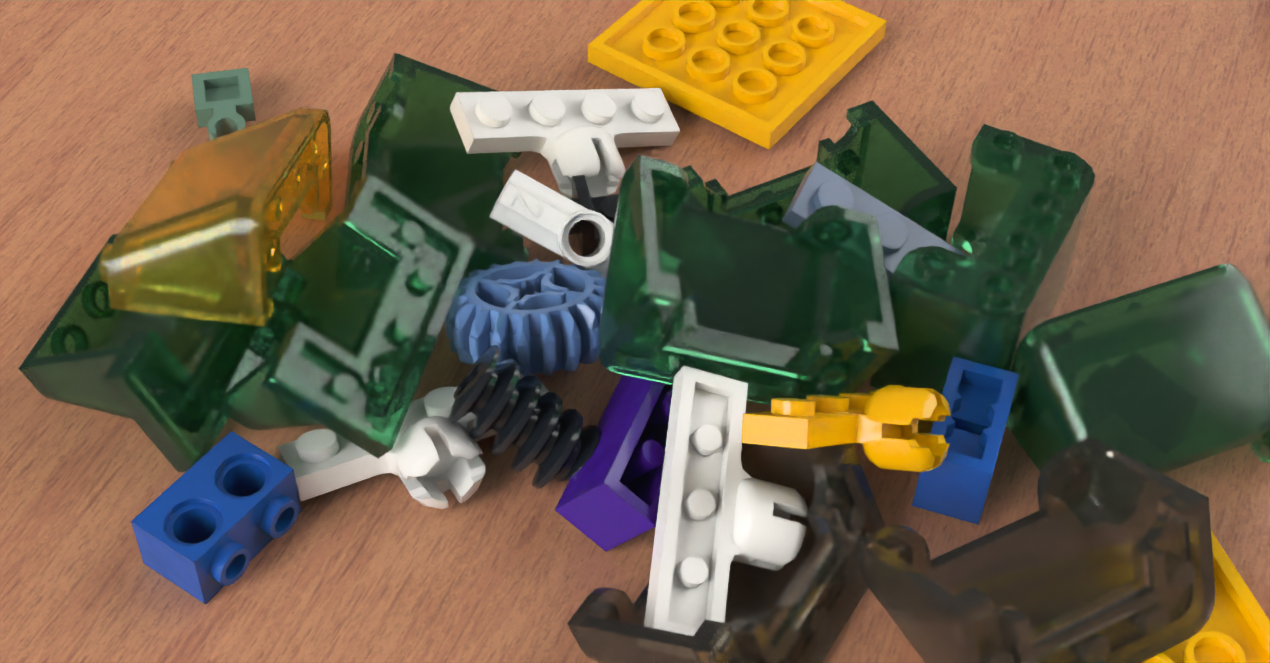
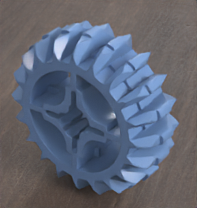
M537 258L532 262H519L514 259L511 264L498 265L493 263L489 266L488 270H474L469 273L468 278H461L454 282V289L447 292V306L444 308L446 337L449 338L450 350L458 354L459 361L466 364H474L491 346L497 345L500 351L497 364L505 359H514L519 363L521 367L520 374H523L524 377L535 373H544L550 377L553 371L563 369L572 372L577 370L579 363L592 364L596 362L598 355H603L610 351L611 342L616 340V327L619 325L618 306L616 305V297L612 290V282L602 278V274L596 270H585V267L577 264L565 265L559 259L553 262H540Z

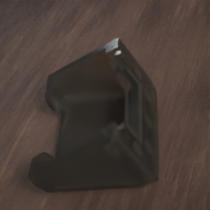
M1091 437L1061 449L1052 455L1043 466L1037 486L1039 511L932 560L926 540L918 532L907 526L894 525L886 527L856 541L860 571L865 584L924 663H1142L1198 633L1209 620L1215 604L1216 592L1209 497Z
M742 443L741 462L744 471L753 478L794 488L805 499L807 505L806 518L790 514L789 518L791 521L799 522L806 526L805 536L796 558L785 564L778 571L732 561L729 572L725 622L705 619L694 636L644 626L649 583L634 604L622 590L605 586L597 588L586 597L567 623L581 650L587 657L598 663H822L879 572L886 551L884 521L853 443L812 449Z

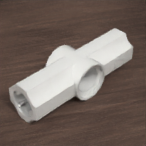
M516 169L512 172L489 215V218L561 256L568 263L583 266L585 270L593 269L600 272L602 278L612 282V285L651 306H655L658 299L665 292L679 261L678 258L612 223L601 213L581 206ZM581 220L589 221L595 225L600 237L596 250L587 256L577 255L572 251L568 242L570 229Z

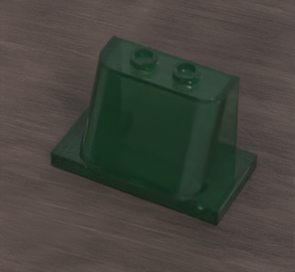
M369 173L357 184L347 207L286 261L214 409L242 426L258 431L324 425L379 459L391 451L395 444L475 244Z
M235 193L220 196L206 218L112 234L18 369L48 399L134 420L177 472H186L212 448L305 284L241 194Z

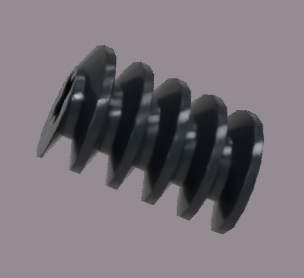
M497 345L491 346L471 366L453 395L455 401L448 419L455 423L472 412L476 418L469 436L474 440L491 429L496 431L497 435L490 451L494 456H498L511 446H515L518 451L512 462L511 469L516 473L521 472L533 462L539 465L532 480V486L536 489H541L554 478L557 481L570 479L593 455L601 437L600 429L596 425H587L582 428L583 417L576 409H566L561 412L563 402L555 392H547L540 396L542 384L535 376L527 375L519 379L521 367L514 359H505L497 364L500 351Z

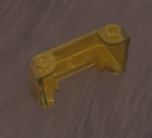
M299 107L184 150L177 160H172L166 174L122 228L113 244H107L102 251L100 276L103 282L108 283L111 309L265 326L273 312V299L267 298L265 273L266 271L278 272L281 268L280 237L298 209H301L302 218L325 221L333 208L331 124L328 111L325 109Z

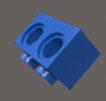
M953 356L942 395L949 403L951 416H946L945 421L933 422L930 434L944 435L946 443H950L946 458L939 467L919 473L912 506L979 525L1019 378L1018 373Z
M231 431L131 521L143 563L206 604L224 586L235 583L244 574L249 562L274 538H280L285 535L295 523L298 514L302 511L294 469Z

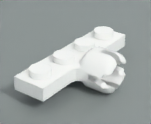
M661 88L456 92L450 105L451 114L467 154L525 151L540 153L547 159L561 195L569 199L572 198V176L585 175L591 198L608 196L616 192L620 178H623L626 174L617 148L672 146L680 132Z
M683 366L674 376L642 640L708 656L713 655L722 649L731 562L736 561L778 571L785 564L794 560L801 548L806 526L799 522L791 521L789 518L790 514L806 518L807 505L805 499L794 488L751 477L742 467L743 413L746 411L748 383L688 366Z
M520 374L519 379L523 378L524 375ZM542 382L540 396L549 392ZM447 386L434 389L423 398L393 408L383 407L374 409L360 419L331 429L308 431L297 440L277 447L281 462L294 469L301 502L380 474L392 473L399 476L412 498L420 504L445 509L449 508V505L442 492L450 489L458 502L463 503L478 490L486 470L484 462L479 457V454L483 452L476 442L495 435L497 432L491 429L478 439L474 440L469 434L476 418L472 412L457 422L452 423L448 417L455 401L453 395L458 386Z

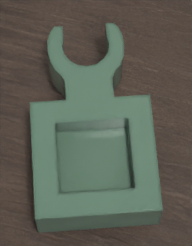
M248 68L192 74L198 127L208 128L213 151L220 152L219 140L227 135L238 136L241 149L246 148L249 143L246 122L256 121Z

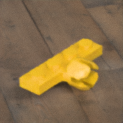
M887 385L879 390H870V393H839V396L809 395L806 396V399L773 398L771 399V411L743 413L742 443L800 449L862 443L865 455L869 461L879 468L924 472L939 467L946 458L950 443H946L944 435L925 433L931 432L933 422L945 421L946 416H951V412L945 397L936 390L904 387L901 385Z

